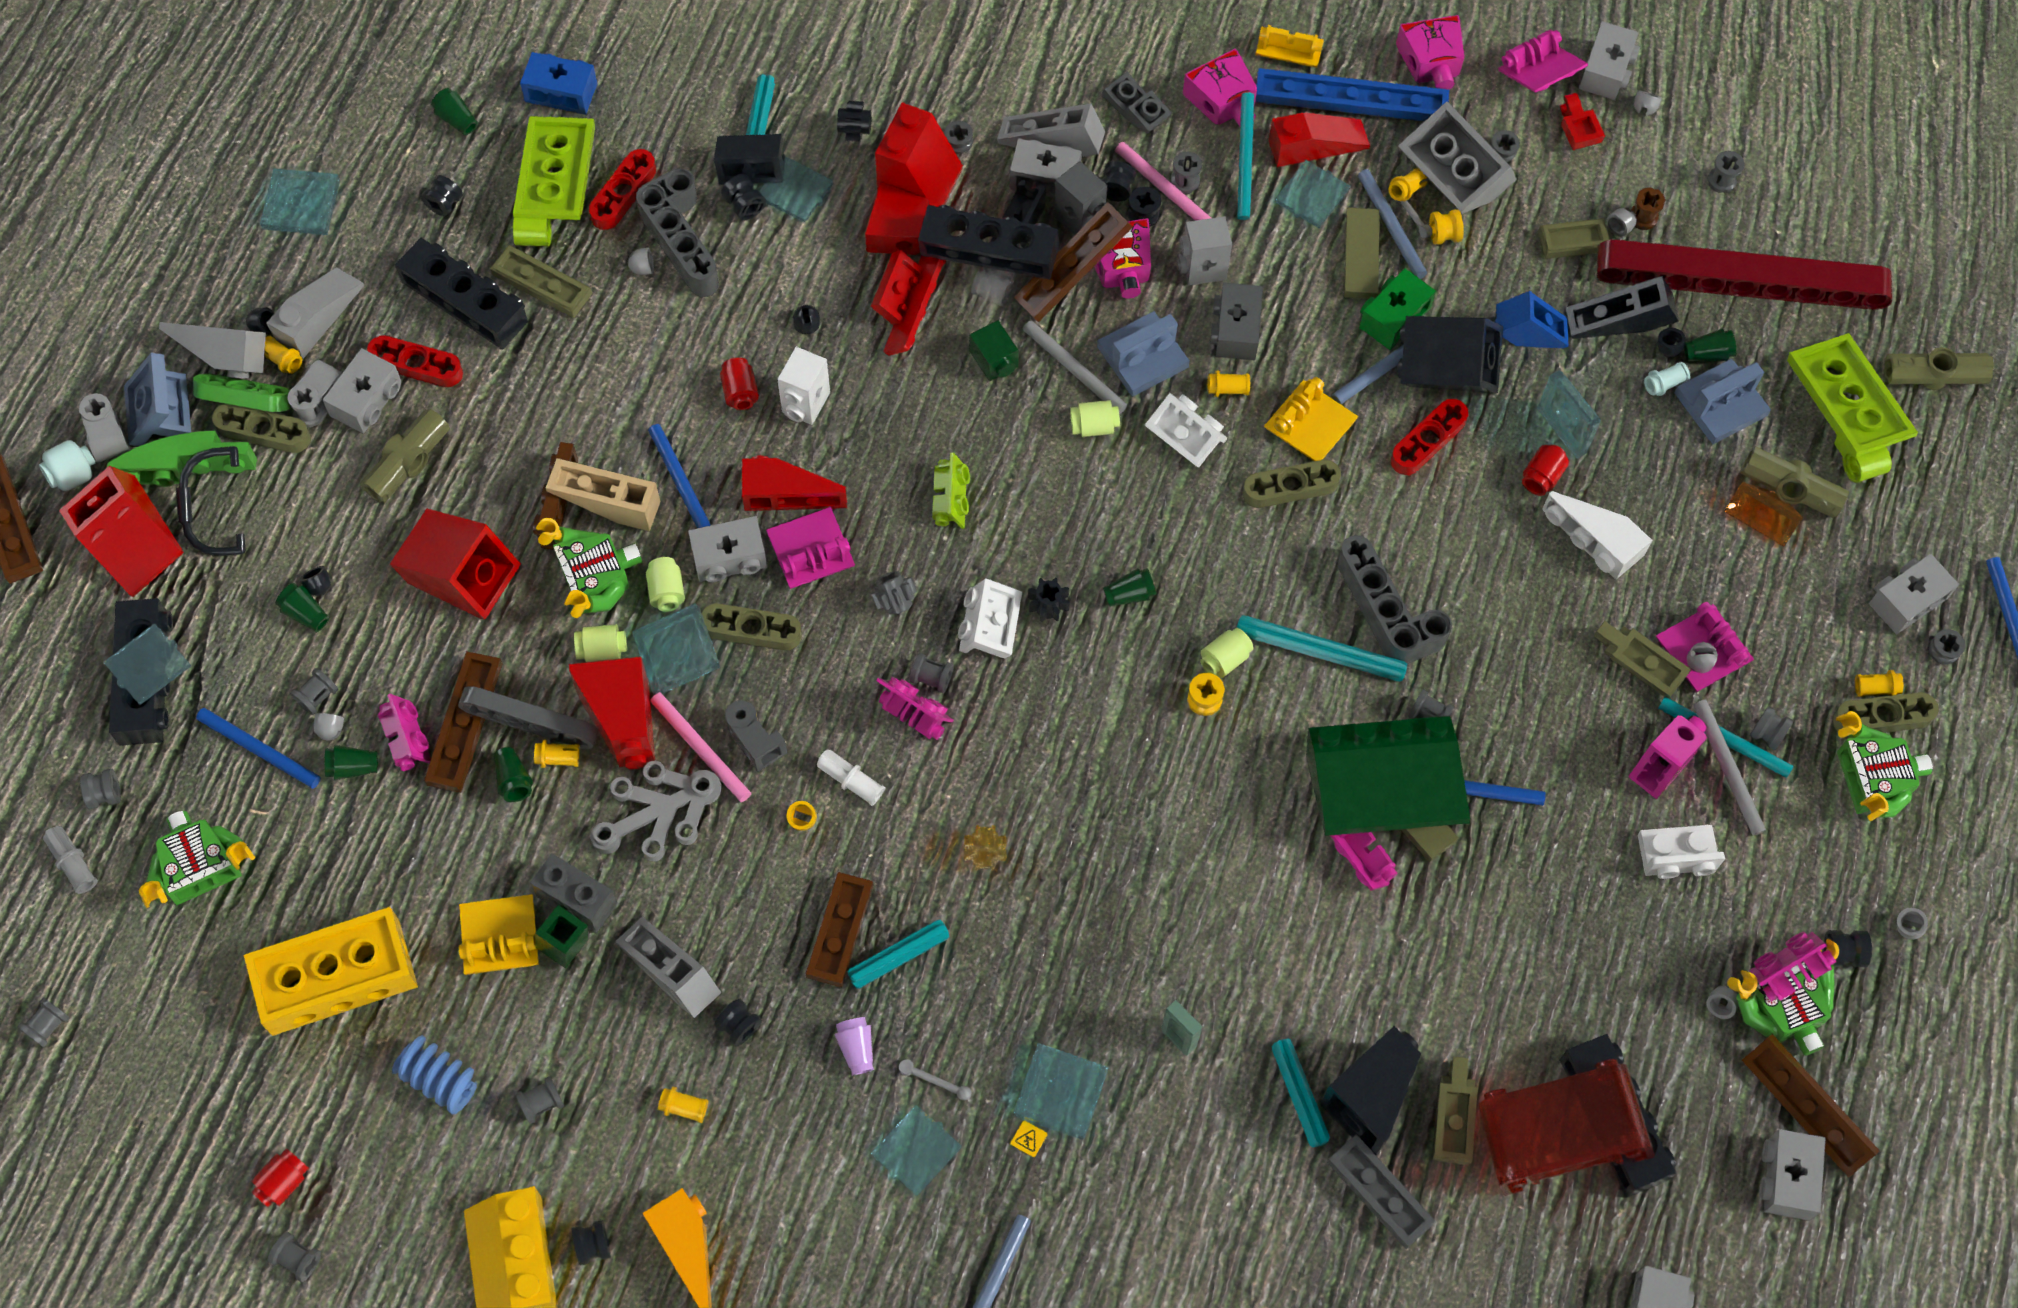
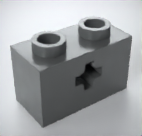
M1081 161L1057 178L1055 184L1054 217L1074 235L1106 204L1107 185Z
M1223 282L1221 295L1214 296L1213 315H1219L1218 324L1212 323L1210 343L1217 344L1216 357L1256 360L1263 286Z
M552 853L530 882L537 898L554 908L558 905L587 924L588 929L596 934L618 904L612 889Z

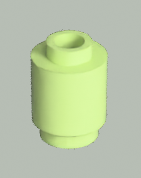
M1111 400L1078 403V407L1070 408L1073 435L1081 434V437L1114 434V427H1120L1118 406L1112 407Z
M660 557L650 561L646 571V579L651 606L663 612L677 609L685 600L680 567L670 557Z
M615 624L583 627V631L574 632L577 660L585 659L586 662L621 659V652H627L625 631H619L618 625Z
M1241 629L1227 630L1201 650V665L1207 673H1213L1223 678L1249 658V653L1253 651V644L1247 634Z

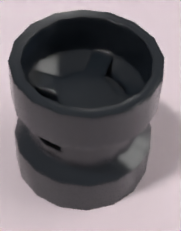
M739 174L730 178L721 190L722 197L728 204L734 205V212L741 220L754 218L763 210L766 204L765 197L760 191L753 189V182L746 174Z
M1828 930L1826 932L1824 943L1826 944V940L1829 939L1839 947V955L1835 959L1834 967H1842L1845 963L1849 962L1854 967H1868L1870 965L1872 942L1868 931L1854 930L1850 935L1844 934L1841 930Z

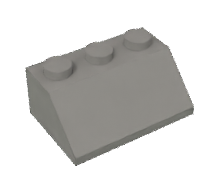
M1448 101L1398 145L1400 150L1462 214L1492 202L1517 180L1511 166Z

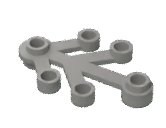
M650 761L644 766L643 774L646 782L650 785L663 783L682 790L669 796L633 786L626 777L614 779L610 789L617 801L630 800L648 805V807L614 824L609 822L597 824L590 834L594 849L601 854H611L619 848L621 837L657 820L651 837L647 838L642 844V851L647 860L658 861L665 854L664 844L676 810L689 804L685 820L676 825L675 835L678 842L683 845L694 843L698 837L697 826L705 805L715 802L721 794L720 779L715 773L708 770H699L690 776L666 770L659 761ZM652 769H659L661 771L657 777H650L648 773ZM701 782L709 784L708 789L705 791H699L696 787ZM620 785L628 786V790L623 794L616 792L617 787ZM684 828L693 830L689 837H682L680 835L681 830ZM603 831L611 832V836L607 840L599 839V834ZM653 844L660 846L659 851L655 854L647 852L648 847Z

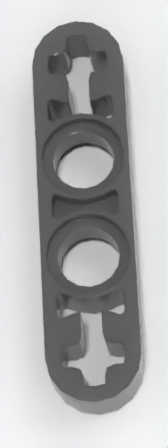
M465 687L458 703L459 708L472 715L561 743L579 744L582 749H592L599 732L596 726L586 721L477 687Z

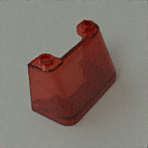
M1617 1059L1605 1060L1597 1063L1595 1070L1508 1093L1506 1089H1496L1484 1094L1485 1100L1479 1102L1478 1105L1498 1185L1505 1196L1523 1192L1522 1186L1528 1184V1179H1530L1533 1185L1541 1184L1540 1180L1613 1161L1616 1164L1624 1162L1622 1158L1624 1154L1626 1158L1635 1157L1636 1162L1655 1157L1626 1064H1618Z

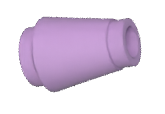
M865 1017L854 1018L836 1024L838 1033L835 1034V1037L851 1070V1074L858 1075L874 1070L872 1064L871 1025H867Z

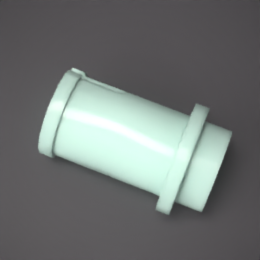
M1679 362L1659 372L1652 370L1644 379L1645 388L1650 395L1662 396L1666 393V390L1689 381L1690 372L1683 362Z

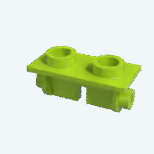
M954 452L950 453V460H939L938 465L934 467L933 490L936 493L945 491V494L933 496L932 518L937 526H948L949 521H955L963 529L965 528V515L969 511V504L966 498V484L970 482V473L967 465Z

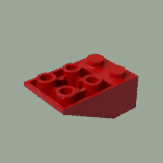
M108 466L59 510L75 537L132 597L138 594L184 553L136 476L115 467Z

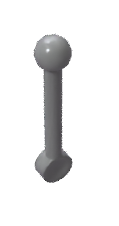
M1407 200L1400 201L1419 227L1421 237H1430L1432 235L1431 227L1423 223Z
M905 1059L899 1063V1071L904 1076L913 1074L956 1093L958 1098L963 1101L971 1097V1089L967 1086L958 1087L915 1068L910 1060Z

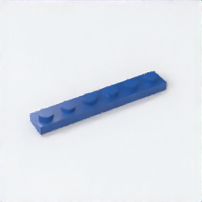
M1258 68L1255 102L1418 121H1426L1445 102L1448 101L1449 103L1448 89Z

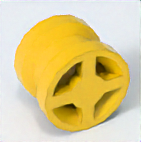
M1451 210L1448 214H1441L1440 212H1432L1430 214L1429 226L1432 229L1431 239L1434 245H1441L1446 240H1451L1454 243L1463 240L1464 226L1460 210Z
M1201 673L1192 679L1187 702L1194 713L1209 716L1220 709L1225 690L1222 680L1213 673Z

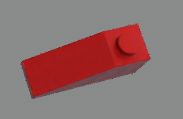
M1304 112L1272 118L1268 142L1277 167L1370 148L1361 119Z
M758 455L742 459V500L744 511L826 509L829 507L831 509L847 508L846 486L778 458Z

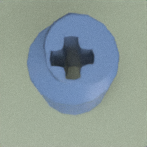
M421 1035L408 1044L397 1057L392 1068V1074L398 1073L401 1081H410L413 1089H422L425 1097H435L437 1105H447L449 1113L456 1114L470 1101L477 1088V1082L471 1081L474 1069L469 1067L460 1074L462 1061L457 1059L448 1066L450 1053L445 1051L436 1058L437 1044L433 1043L424 1050L426 1038Z

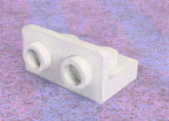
M1169 393L1145 426L1199 468L1219 441L1224 443L1227 440V437L1220 432L1224 426L1209 414L1203 419L1194 412L1198 405L1182 394L1178 399Z
M986 578L974 587H971L964 599V607L967 609L965 619L958 631V638L961 639L959 651L967 653L976 648L1004 659L1012 655L1022 591Z
M1712 825L1641 830L1638 834L1645 876L1657 875L1659 879H1670L1679 876L1680 873L1693 872L1695 876H1707L1715 873L1725 860L1724 852H1717Z

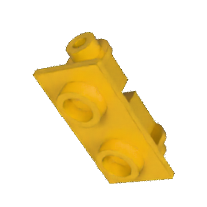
M1268 24V27L1261 26L1255 55L1317 68L1324 39L1318 38L1317 34L1315 36L1296 32L1295 35L1289 34V30L1271 27Z

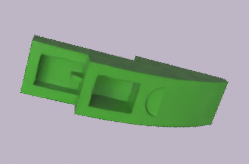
M199 431L178 434L138 446L108 462L107 467L112 466L135 475L141 485L155 484L161 487H170L174 484H179L180 473L186 462L198 452L211 448L236 446L239 452L240 466L231 467L230 455L215 456L198 463L192 470L196 474H206L209 471L242 473L244 470H256L257 457L249 442H221L216 431Z

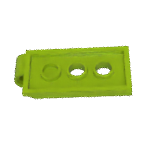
M529 116L513 209V240L516 246L549 247L552 235L551 219L580 220L583 212L595 133L594 118ZM557 143L566 144L562 148H553ZM553 167L562 168L558 172H548Z
M1848 333L1790 352L1787 362L1837 435L1834 444L1843 456V467L1848 478L1854 483H1859L1888 473L1891 470L1892 461L1886 446L1916 437L1918 431L1852 336ZM1827 368L1840 370L1843 374H1831L1830 372H1828ZM1849 392L1850 394L1857 395L1860 399H1848L1843 393Z

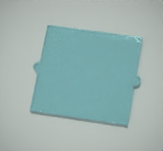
M785 156L783 182L765 183L760 192L765 197L767 204L806 223L817 206H822V199L834 183L833 180Z
M1305 160L1275 198V203L1294 213L1295 218L1301 217L1320 229L1349 192L1351 186L1331 175L1332 172L1330 170L1324 171Z
M153 624L103 662L118 679L117 685L120 688H125L139 705L191 667L190 663L178 651L177 643L174 640L170 641L156 624Z
M915 1105L871 1152V1155L890 1172L891 1179H898L915 1196H918L962 1149V1146L943 1129L942 1122L936 1123L922 1109Z

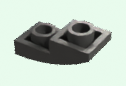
M1128 72L1124 73L1102 92V96L1122 116L1147 134L1172 114L1152 90L1146 93Z

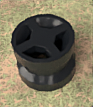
M1108 162L1103 172L1105 178L1102 179L1107 185L1106 198L1116 202L1126 201L1130 197V185L1135 180L1136 172L1133 167L1124 162Z
M436 175L431 182V189L423 192L421 200L431 211L446 217L452 211V204L459 202L463 192L451 179L442 175Z
M1142 186L1131 192L1127 213L1129 221L1148 219L1149 227L1158 222L1162 200L1157 190L1152 187Z
M736 999L720 1013L714 1025L719 1031H726L730 1035V1042L732 1044L740 1046L756 1032L761 1025L762 1019L757 1014H751L746 1009V1003L742 999Z
M602 1219L594 1221L593 1225L587 1228L581 1226L571 1228L573 1244L580 1266L588 1264L591 1259L600 1257L603 1260L611 1258L608 1236Z

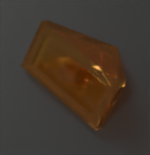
M1746 482L1741 483L1724 510L1725 513L1783 547L1803 519V516L1790 504L1780 500L1777 492Z

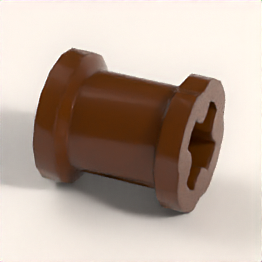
M1647 187L1638 192L1635 201L1636 205L1630 210V212L1635 213L1637 219L1634 227L1648 230L1657 224L1659 212L1662 211L1665 203L1664 194L1660 190Z

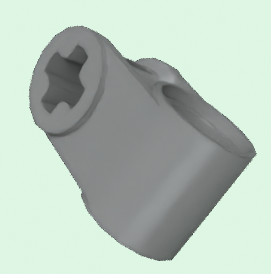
M321 360L312 363L306 374L288 393V402L290 407L294 409V418L304 421L307 427H314L321 423L328 414L323 398L343 372Z
M98 393L84 397L80 402L79 412L95 461L100 463L130 451L131 448L125 432L108 398Z

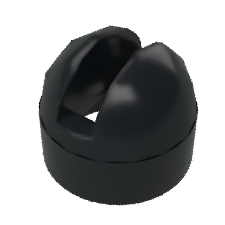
M811 305L799 306L793 315L794 327L802 334L814 333L820 326V316L816 308ZM804 314H809L810 323H804Z
M267 307L252 310L246 317L248 329L250 331L271 334L267 322L274 315V312Z
M1677 328L1663 329L1658 335V350L1666 357L1678 356L1685 346V334Z
M324 566L309 570L299 579L302 586L314 596L324 595L331 586L330 575Z

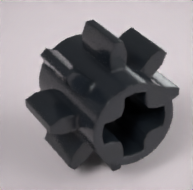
M848 100L847 108L838 109L837 132L846 133L845 141L861 142L862 134L870 135L872 110H863L864 102Z
M1056 577L1052 581H1044L1042 578H1039L1037 589H1028V598L1032 600L1029 603L1028 611H1036L1040 616L1041 622L1052 618L1055 621H1059L1060 611H1069L1070 602L1066 600L1069 596V588H1061Z

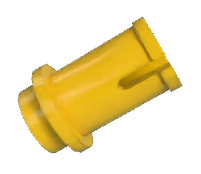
M1419 168L1413 169L1405 176H1396L1390 182L1389 194L1396 201H1406L1411 198L1415 191L1427 185L1428 181L1421 182L1427 179V177Z
M272 336L266 337L264 357L278 365L279 371L283 373L293 374L298 371L302 365V357L299 351L294 348H287Z
M1215 370L1214 374H1208L1207 392L1208 394H1214V397H1219V394L1249 395L1250 374H1220L1219 370Z
M1888 670L1887 674H1856L1855 692L1857 697L1887 694L1892 696L1903 693L1904 683L1902 674L1895 673L1894 670Z
M543 740L542 743H535L534 764L541 765V768H546V765L578 767L580 745L548 744L547 740Z
M672 1087L671 1090L664 1088L659 1100L658 1110L663 1111L664 1116L667 1117L671 1113L702 1123L709 1100L677 1092L676 1087Z

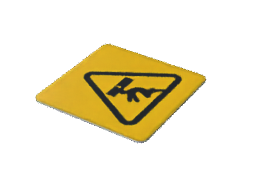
M1024 1120L1010 1144L1035 1157L1048 1134Z

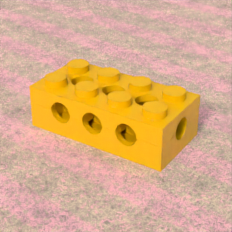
M391 907L244 954L261 1024L272 1036L418 987L400 921ZM374 955L370 961L362 963L366 957ZM337 967L332 974L326 975L330 969ZM300 979L297 985L289 988L295 980Z

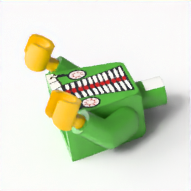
M551 518L542 519L536 526L537 530L545 531L538 537L541 545H548L553 539L557 543L553 547L570 589L564 605H574L570 613L574 618H579L585 613L610 611L622 597L624 591L629 588L625 569L643 563L635 543L616 550L609 534L560 527Z
M1853 711L1837 716L1836 721L1841 722L1844 727L1837 731L1840 738L1850 737L1840 747L1837 754L1856 814L1871 811V814L1867 816L1869 821H1873L1877 817H1895L1911 802L1912 793L1919 787L1920 781L1918 777L1932 773L1933 768L1929 755L1911 756L1907 742L1903 738H1892L1889 734L1862 724L1858 714Z
M179 811L167 818L171 833L156 841L157 852L152 856L147 881L139 888V894L146 908L150 907L151 901L158 898L162 904L166 903L168 900L164 891H166V894L176 905H179L243 876L239 863L245 858H250L253 861L255 856L239 836L224 827H211L205 819L192 823L188 812Z
M1827 939V949L1836 959L1839 955V947L1835 942ZM1804 962L1801 963L1812 979L1811 983H1808L1797 965L1791 968L1803 987L1801 989L1797 987L1786 971L1784 974L1796 991L1781 1001L1777 998L1771 1002L1763 991L1765 987L1769 986L1768 983L1761 986L1756 976L1750 972L1741 970V975L1743 976L1742 985L1739 979L1730 977L1727 984L1731 990L1739 992L1736 997L1745 1024L1765 1037L1773 1034L1780 1043L1794 1037L1804 1056L1824 1047L1816 1028L1822 1026L1831 1018L1835 988L1834 964L1831 965L1832 970L1815 979Z

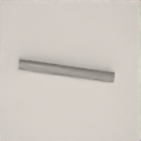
M1030 320L1025 324L1023 331L1102 401L1111 400L1112 407L1118 406L1119 414L1126 409L1127 404L1036 323Z
M1704 699L1693 704L1698 717L1706 725L1705 733L1752 836L1766 831L1707 700Z

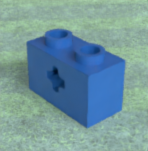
M531 52L520 85L524 100L527 103L586 115L597 87V79L592 64L582 60L573 61L559 58L552 54Z

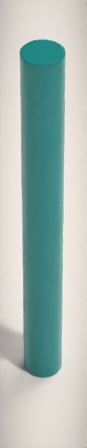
M1250 92L1241 94L1237 219L1249 220L1251 210L1254 94Z
M1664 697L1658 707L1659 710L1674 718L1678 715L1686 719L1689 716L1698 717L1697 713L1667 697ZM1719 726L1728 747L1785 778L1789 776L1793 765Z

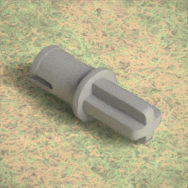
M55 826L47 829L43 840L57 860L55 862L56 868L63 870L76 893L82 894L96 886L98 880L84 862L83 851L75 848L63 827Z

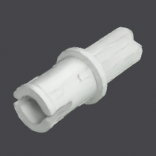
M828 749L818 759V768L840 782L843 790L848 788L871 806L875 805L882 796L885 787L861 772V766L851 765Z

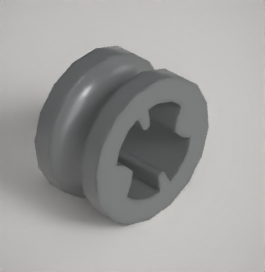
M954 121L946 126L944 134L955 153L963 154L968 152L973 145V129L971 126L963 121ZM960 134L963 140L958 141L954 135Z
M1501 130L1493 135L1489 145L1508 162L1515 158L1520 147V140L1515 133L1509 130ZM1505 142V146L1510 145L1509 150H1502L1503 146L1499 148V143Z
M1944 629L1939 631L1930 641L1928 650L1930 656L1936 662L1949 665L1960 657L1966 645L1962 635L1957 631ZM1945 641L1951 644L1949 652L1943 650V643Z

